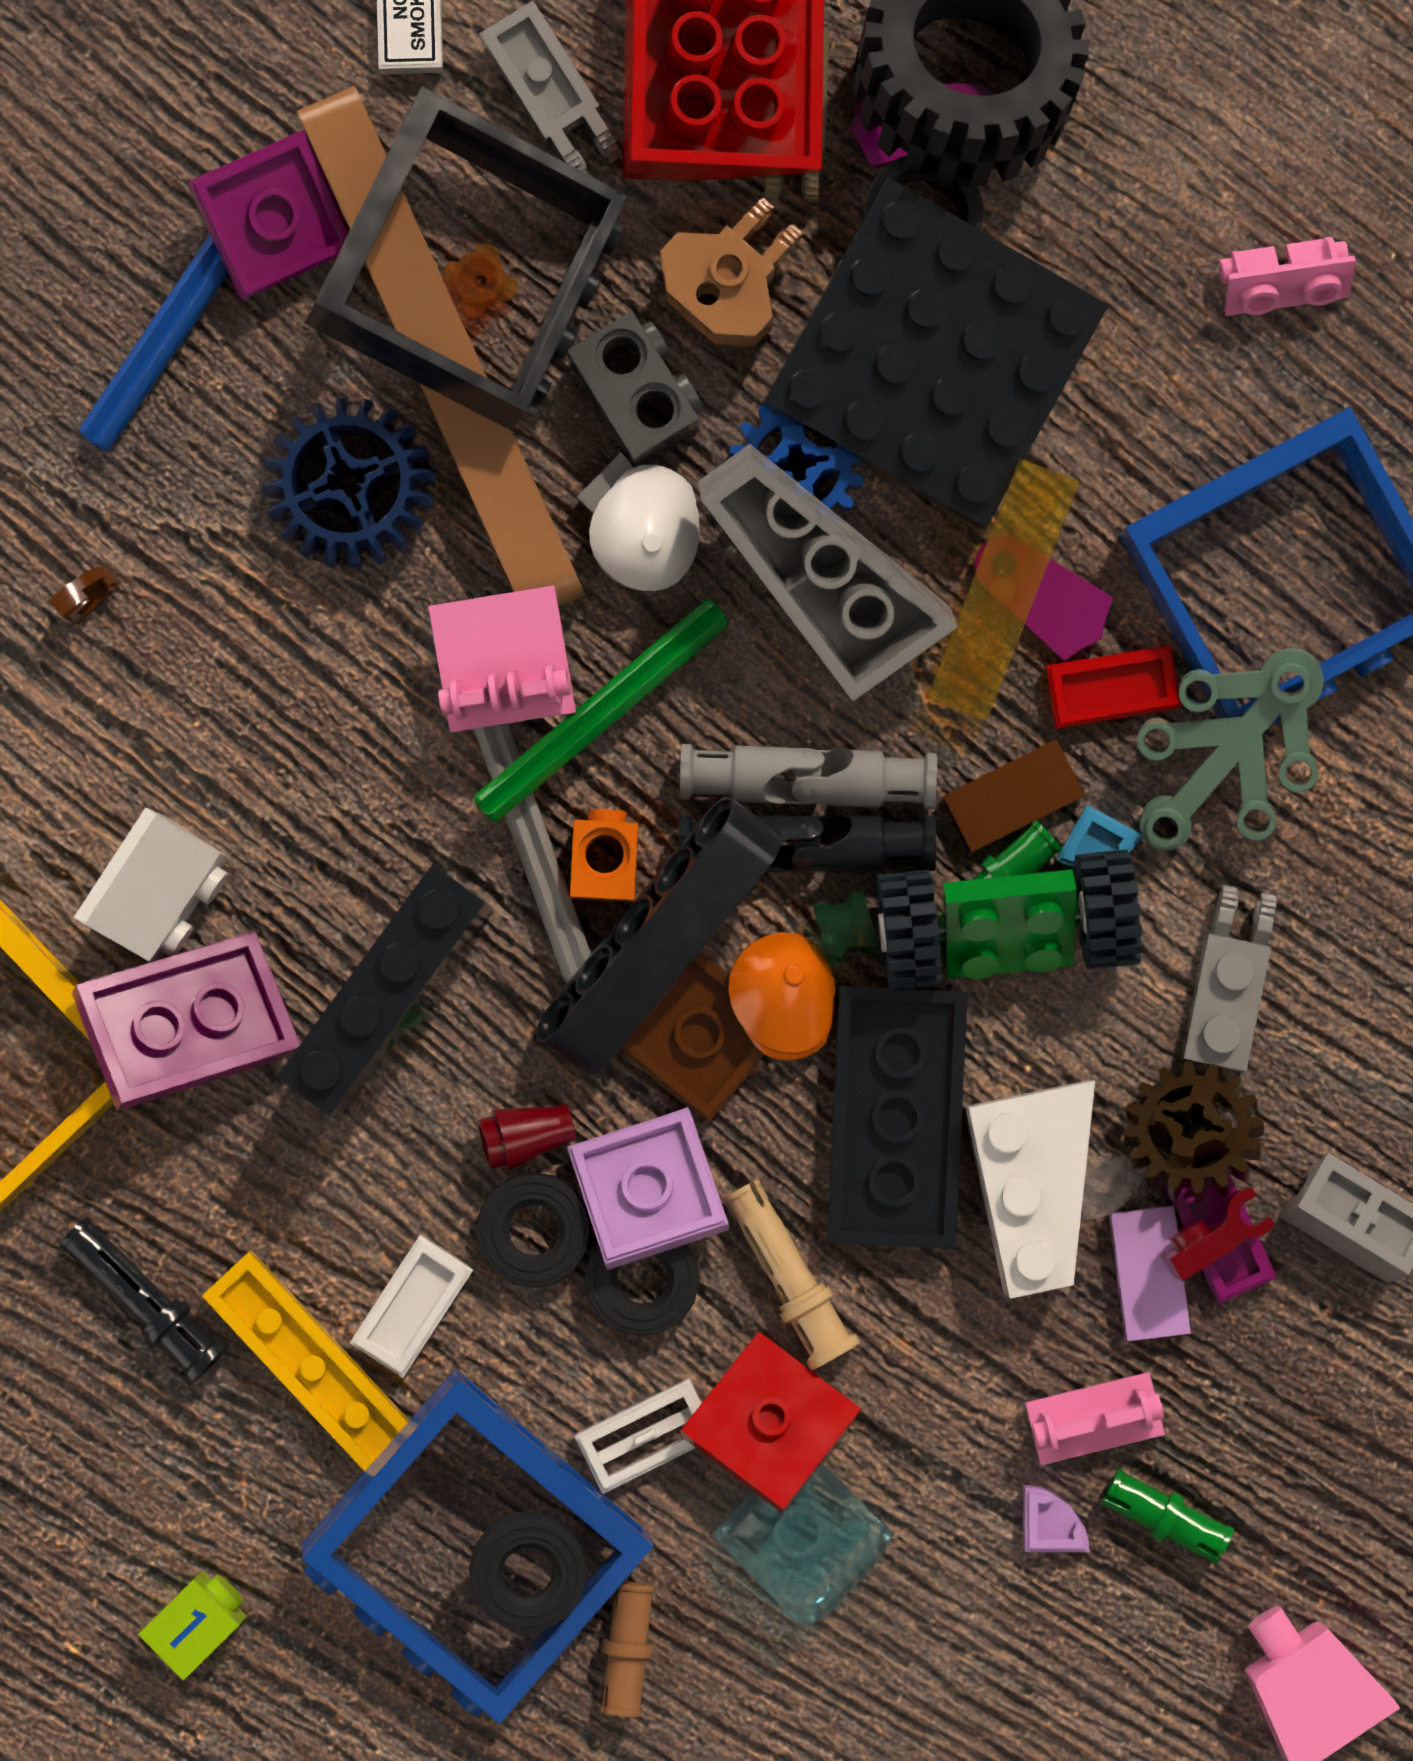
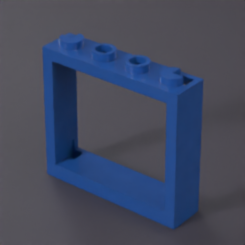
M1351 407L1128 525L1118 536L1191 670L1201 669L1211 674H1221L1152 546L1333 449L1338 453L1413 590V519ZM1413 614L1320 663L1324 684L1318 700L1339 690L1333 678L1355 667L1361 678L1394 660L1389 648L1409 637L1413 641ZM1297 675L1279 686L1285 692L1292 693L1298 691L1304 681L1300 675ZM1197 680L1206 698L1209 697L1211 694L1210 686L1204 681ZM1259 697L1240 707L1235 698L1217 699L1212 709L1218 719L1242 717ZM1279 715L1270 726L1281 721V716Z
M455 1368L302 1543V1559L308 1564L303 1569L305 1574L319 1588L330 1595L339 1589L356 1604L352 1611L368 1629L379 1636H382L388 1630L405 1645L401 1651L402 1654L417 1670L428 1677H431L437 1671L454 1686L450 1692L451 1695L466 1711L477 1718L483 1712H486L500 1724L644 1559L654 1545L647 1530L607 1496L602 1494L600 1490ZM455 1413L460 1415L616 1548L585 1583L582 1597L570 1614L555 1625L545 1629L496 1687L490 1684L334 1553Z

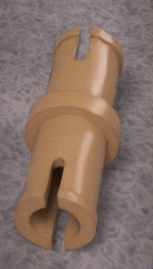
M624 1581L614 1592L609 1638L602 1640L601 1653L607 1654L602 1705H600L601 1713L623 1717H641L642 1709L640 1708L645 1660L652 1658L654 1645L647 1643L652 1593L654 1592L655 1585Z

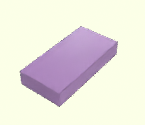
M1167 1205L1110 1212L1109 1221L1124 1339L1126 1341L1191 1334L1184 1281L1174 1278L1161 1255L1174 1248L1169 1238L1178 1232L1175 1207Z

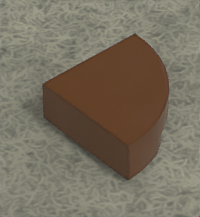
M99 566L74 579L48 601L62 617L72 624H79L119 589L118 585L121 582L107 566Z

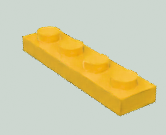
M249 1251L202 1295L207 1303L364 1472L408 1423L409 1419L253 1251Z

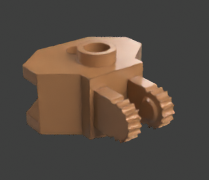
M765 198L756 202L733 229L726 225L719 234L677 232L660 251L667 304L714 346L756 348L772 330L773 315L768 286L774 280V270L796 247L804 233L792 224L777 235L772 245L762 256L754 250L747 241L768 222L775 208ZM711 295L717 302L712 305H704L698 300L702 296Z

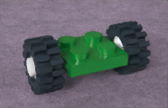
M1124 849L1076 854L1073 863L1075 874H1073V869L946 882L943 883V914H937L936 903L934 902V888L929 870L877 875L879 935L888 988L890 990L941 985L942 966L939 941H944V963L947 979L961 977L982 979L993 974L1029 970L1048 972L1058 967L1073 966L1075 927H1079L1082 956L1088 970L1141 963L1142 943L1140 937H1142V926L1139 919L1141 911L1137 899L1138 887L1137 882H1135V870L1130 852Z

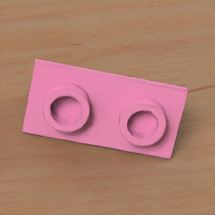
M1333 237L1287 244L1286 255L1289 264L1279 265L1274 246L1244 251H1231L1230 258L1220 259L1218 264L1220 281L1222 285L1227 284L1224 307L1225 316L1244 313L1261 315L1277 308L1304 304L1321 306L1332 303L1337 299L1349 298L1356 262L1355 256L1348 255L1345 241L1334 242Z
M1150 1372L1025 1402L1040 1465L1165 1435L1161 1420L1164 1419L1163 1408L1158 1393L1155 1394Z

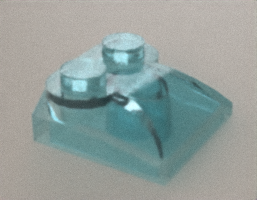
M822 1462L783 1514L752 1492L712 1536L798 1625L807 1628L821 1617L830 1613L879 1562L894 1533L876 1513L871 1511Z

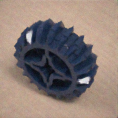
M339 397L335 404L337 416L328 418L327 412L321 403L313 404L311 407L312 413L317 423L308 428L302 418L296 415L290 419L291 426L299 435L295 442L283 435L275 437L273 443L281 452L287 454L285 460L267 458L264 467L268 472L282 476V480L270 481L262 486V490L266 497L273 499L284 498L283 501L273 505L268 510V515L273 522H282L292 518L281 532V537L286 543L295 542L306 534L300 549V554L304 558L310 560L323 545L325 546L323 560L326 567L334 569L339 563L341 551H347V559L351 569L360 570L363 564L361 550L370 549L376 563L381 565L387 561V558L380 544L390 539L395 548L400 552L408 548L405 538L398 532L403 525L414 532H422L425 525L418 516L411 513L412 507L423 510L432 509L434 501L426 493L416 491V487L429 486L434 484L436 480L432 470L414 469V467L430 458L427 447L423 445L405 449L417 436V431L412 424L402 426L392 433L398 419L395 410L392 408L386 409L378 420L374 422L375 406L372 400L363 399L359 405L357 416H351V408L347 398ZM362 436L373 439L385 446L393 455L381 460L377 456L364 460L355 459L347 453L340 437ZM323 445L327 460L326 470L319 479L308 484L309 490L299 494V480L302 469L312 453ZM338 457H341L347 470H351L356 479L365 477L364 484L357 483L361 490L356 494L361 505L360 511L357 510L352 499L347 497L342 489L333 490L334 484H341L338 476L342 474L337 462ZM400 474V488L397 499L388 514L376 523L371 508L372 497L378 489L389 484L390 477ZM318 507L321 511L335 507L345 509L353 518L358 532L339 533L324 529L312 522L305 513Z

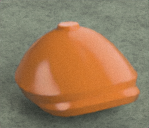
M780 932L770 934L749 944L736 958L729 977L728 991L730 1002L737 1020L743 1026L752 1043L763 1054L774 1059L796 1060L817 1052L828 1040L836 1012L835 982L825 955L814 942L797 933Z

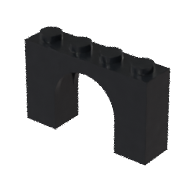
M432 864L276 1078L329 1117L345 1114L382 1064L378 1057L408 1011L439 971L452 958L458 960L495 908Z

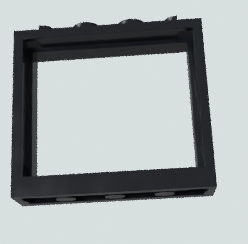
M422 86L304 324L512 431L525 413L533 417L536 416L543 399L550 390L552 383L542 377L551 359L558 363L562 361L574 339L577 328L569 325L568 322L576 305L586 309L596 292L602 275L595 272L593 268L601 252L608 256L613 253L623 234L622 230L626 223L617 219L627 195ZM425 138L587 224L510 390L345 305L350 291Z

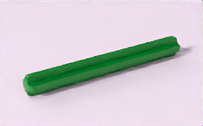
M710 599L703 601L579 706L575 713H571L482 788L475 795L473 801L483 816L492 823L498 822L727 627L729 621L720 607Z

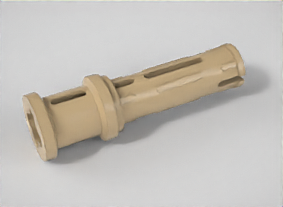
M759 1179L724 1197V1203L738 1222L747 1242L783 1303L779 1307L781 1311L779 1316L783 1323L792 1324L810 1356L806 1361L809 1369L812 1371L858 1345L860 1340L857 1335L848 1334L829 1301L833 1296L829 1286L825 1287L823 1282L816 1283L780 1217L769 1202Z

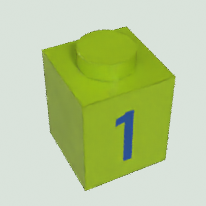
M202 1570L138 1635L184 1681L247 1617L239 1608L244 1602L243 1598L225 1578L217 1574L211 1579Z

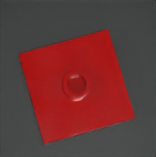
M758 1331L682 1427L680 1436L783 1514L859 1416L861 1408Z

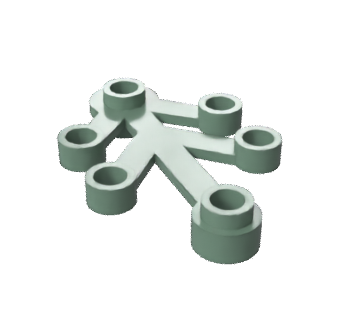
M1287 648L1271 654L1265 660L1260 670L1211 674L1206 670L1196 669L1185 674L1180 682L1179 698L1187 709L1194 712H1203L1210 709L1217 699L1259 698L1242 717L1170 723L1163 718H1152L1143 723L1138 733L1137 744L1140 752L1151 760H1163L1169 757L1175 749L1216 746L1174 796H1158L1146 804L1141 814L1140 831L1147 844L1161 851H1170L1182 846L1189 838L1191 832V816L1238 762L1242 805L1237 813L1238 829L1243 836L1250 840H1263L1270 836L1276 826V812L1273 805L1268 802L1262 734L1280 713L1286 755L1283 756L1279 764L1280 781L1286 789L1296 793L1308 791L1315 785L1318 779V764L1314 756L1310 754L1306 709L1319 699L1323 690L1324 678L1320 664L1311 654L1300 649ZM1287 672H1295L1302 677L1304 683L1298 691L1290 693L1280 688L1278 684L1279 678ZM1193 681L1206 682L1211 688L1209 697L1201 701L1190 698L1186 688ZM1153 729H1160L1167 733L1170 741L1165 747L1155 749L1146 743L1145 735ZM1301 761L1310 767L1311 773L1306 779L1296 781L1287 775V767L1293 762ZM1259 809L1264 811L1269 817L1267 824L1258 829L1248 826L1244 817L1251 810ZM1169 817L1177 823L1178 829L1170 836H1162L1155 831L1153 824L1159 818Z

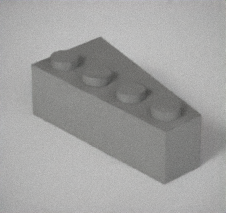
M751 444L698 481L701 501L852 701H855L958 628L949 605Z

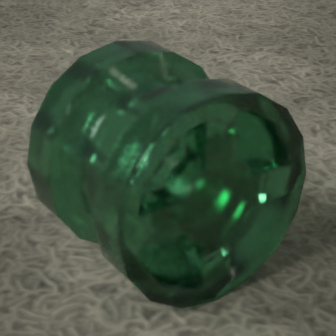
M862 891L849 894L846 901L840 904L831 905L826 901L812 904L818 932L829 965L842 962L845 955L851 952L860 951L868 955L879 951L874 927Z

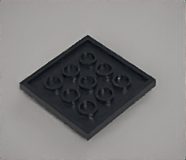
M888 177L882 184L762 404L792 422L802 425L806 430L983 530L989 525L1109 304Z

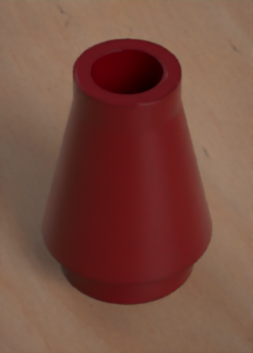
M567 1104L555 1107L492 1109V1116L478 1119L480 1140L490 1169L504 1166L506 1171H509L562 1144L576 1141L575 1128Z

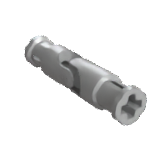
M681 744L680 800H689L692 794L731 796L732 799L740 803L828 804L831 806L880 808L884 801L922 803L924 809L935 808L937 753H926L923 759L885 757L882 751L815 750L809 748L736 745L731 752L694 750L691 744ZM787 770H795V781L787 782L775 775Z

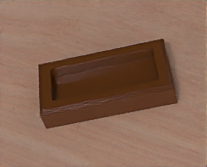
M1057 739L941 798L971 854L1033 823L1035 820H1039L1084 797L1085 794Z

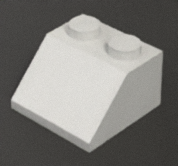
M145 807L74 918L149 962L160 960L164 955L169 957L177 955L193 930V926L186 921L199 901L206 905L210 904L225 883L228 873L221 868L228 859V856L168 817Z

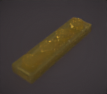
M1019 459L958 617V628L953 630L927 699L984 721L988 720L1080 481Z

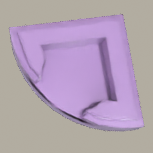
M1023 1485L1024 1551L1090 1552L1085 1527L1074 1509L1063 1498L1048 1489L1033 1485Z

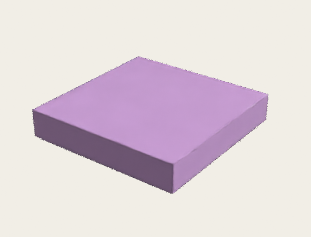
M689 1107L567 1147L607 1270L729 1230V1224Z

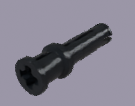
M89 1217L84 1218L63 1238L59 1247L66 1251L101 1285L104 1291L110 1294L144 1328L141 1334L145 1338L144 1343L150 1348L158 1346L184 1372L182 1380L189 1387L192 1386L223 1356L230 1345L223 1338L216 1341L190 1315L191 1306L185 1300L181 1302L177 1298L171 1301L92 1223L93 1221Z

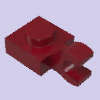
M1242 1188L1229 1196L1224 1206V1216L1219 1223L1215 1222L1207 1227L1204 1221L1200 1219L1169 1238L1174 1248L1161 1255L1174 1278L1184 1281L1238 1248L1237 1245L1243 1241L1261 1237L1272 1229L1275 1223L1271 1217H1263L1251 1225L1245 1224L1240 1217L1241 1206L1257 1195L1253 1188Z

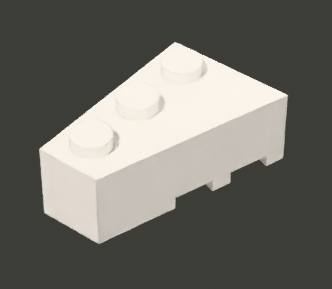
M1094 1080L1080 1081L963 1107L1003 1293L1010 1299L1074 1285L1095 1088Z

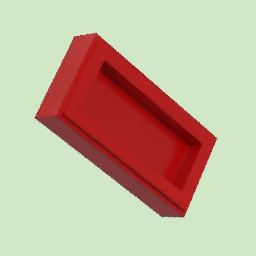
M1172 645L1046 665L1044 668L1055 730L1182 708Z

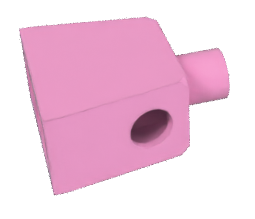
M1276 1606L1260 1614L1248 1625L1249 1630L1265 1652V1655L1250 1664L1244 1671L1284 1761H1322L1400 1709L1390 1694L1320 1621H1316L1300 1632H1297L1281 1606Z

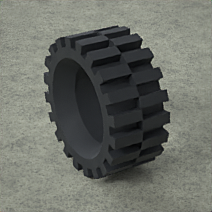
M871 0L852 71L856 72L852 86L854 102L864 101L860 119L866 131L868 132L881 126L882 129L877 146L888 157L899 147L907 152L903 168L916 175H919L924 163L938 168L935 182L952 186L956 172L968 173L969 187L986 186L993 169H997L1002 182L1018 177L1024 160L1033 168L1045 158L1049 144L1052 146L1056 145L1063 133L1086 72L1083 69L1089 56V40H1080L1086 26L1081 9L1066 13L1071 0ZM943 19H969L987 24L1005 33L1021 47L1028 62L1029 77L1017 87L996 95L977 96L955 91L943 85L927 71L918 57L914 37L927 25Z

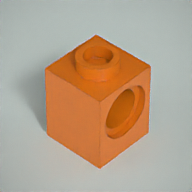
M588 809V820H574L570 898L572 900L631 903L635 901L639 824L626 822L627 811ZM600 838H612L623 847L624 857L622 863L616 870L609 873H600L593 870L587 861V852L590 845Z

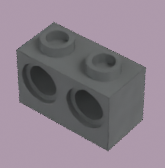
M630 311L569 348L567 355L574 372L635 468L699 430V418L695 412L701 409L703 404L687 377L683 374L674 379L662 358L670 354L655 325L649 321L641 326L633 311ZM620 346L632 348L640 356L638 366L627 374L613 373L604 364L606 355L612 349ZM656 399L669 404L674 412L670 422L661 428H650L642 424L637 417V413L645 402Z

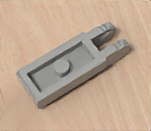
M533 1L479 33L481 42L546 145L552 144L560 160L588 174L585 161L580 153L573 148L565 135L582 123H585L600 155L605 157L609 163L623 156L615 139L599 115V104Z
M1223 885L1219 892L1211 933L1205 934L1181 1059L1209 1065L1215 1064L1219 1067L1246 1072L1271 946H1267L1272 932L1277 897L1264 893L1260 895L1253 911V925L1249 942L1228 938L1238 907V889Z

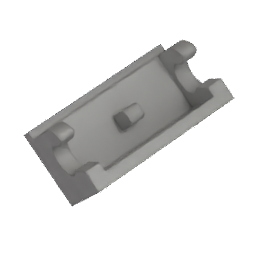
M1324 1154L1322 1160L1311 1165L1304 1173L1302 1179L1306 1180L1300 1192L1286 1203L1279 1217L1386 1283H1391L1409 1275L1413 1268V1204L1332 1154Z

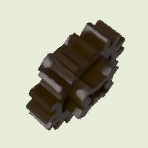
M1191 1061L1184 1062L1183 1076L1174 1078L1165 1067L1159 1069L1160 1086L1154 1088L1152 1085L1142 1082L1138 1086L1143 1105L1128 1103L1126 1107L1127 1120L1134 1124L1123 1128L1125 1145L1136 1147L1129 1153L1132 1168L1137 1169L1149 1166L1145 1173L1146 1185L1149 1188H1153L1162 1180L1168 1182L1169 1199L1172 1200L1177 1199L1183 1188L1192 1189L1196 1203L1203 1202L1206 1187L1214 1186L1215 1190L1222 1197L1228 1195L1227 1178L1232 1175L1236 1179L1246 1182L1249 1179V1166L1244 1159L1260 1160L1262 1155V1144L1254 1140V1138L1264 1135V1120L1259 1117H1251L1258 1110V1101L1255 1094L1239 1098L1242 1090L1241 1078L1235 1075L1225 1083L1220 1082L1218 1065L1215 1064L1210 1065L1204 1076L1195 1075V1069ZM1178 1098H1182L1174 1103H1170ZM1218 1103L1231 1114L1237 1129L1232 1127V1121L1220 1118L1216 1110ZM1193 1125L1204 1127V1131H1197L1194 1139L1183 1137V1133H1190ZM1150 1135L1156 1136V1142L1168 1146L1171 1152L1169 1161L1156 1150ZM1213 1160H1217V1161H1218V1162H1216V1163H1214V1164H1212V1165L1199 1168V1167H1201V1166H1203V1165H1205V1164H1207V1163H1209V1162H1211V1161H1213Z

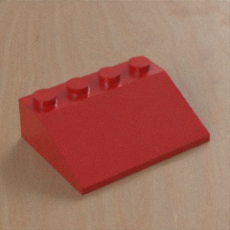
M626 0L623 178L699 181L820 173L822 170L824 0Z

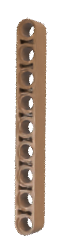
M355 85L297 111L349 229H351L387 156ZM401 188L365 261L386 311L397 332L487 378ZM420 384L513 591L555 585L559 607L584 597L585 593L512 431Z

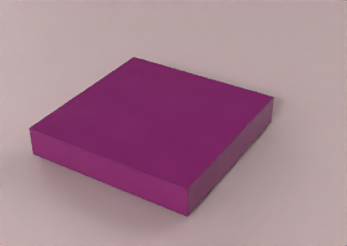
M305 130L186 182L240 300H245L336 258L350 231Z

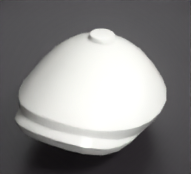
M640 465L626 471L600 500L593 513L589 529L590 546L600 569L612 581L620 586L634 590L658 591L676 584L688 572L698 548L700 526L699 513L692 486L683 476L662 466Z

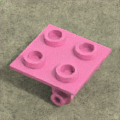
M555 585L428 606L442 690L438 692L442 715H447L450 733L576 712Z

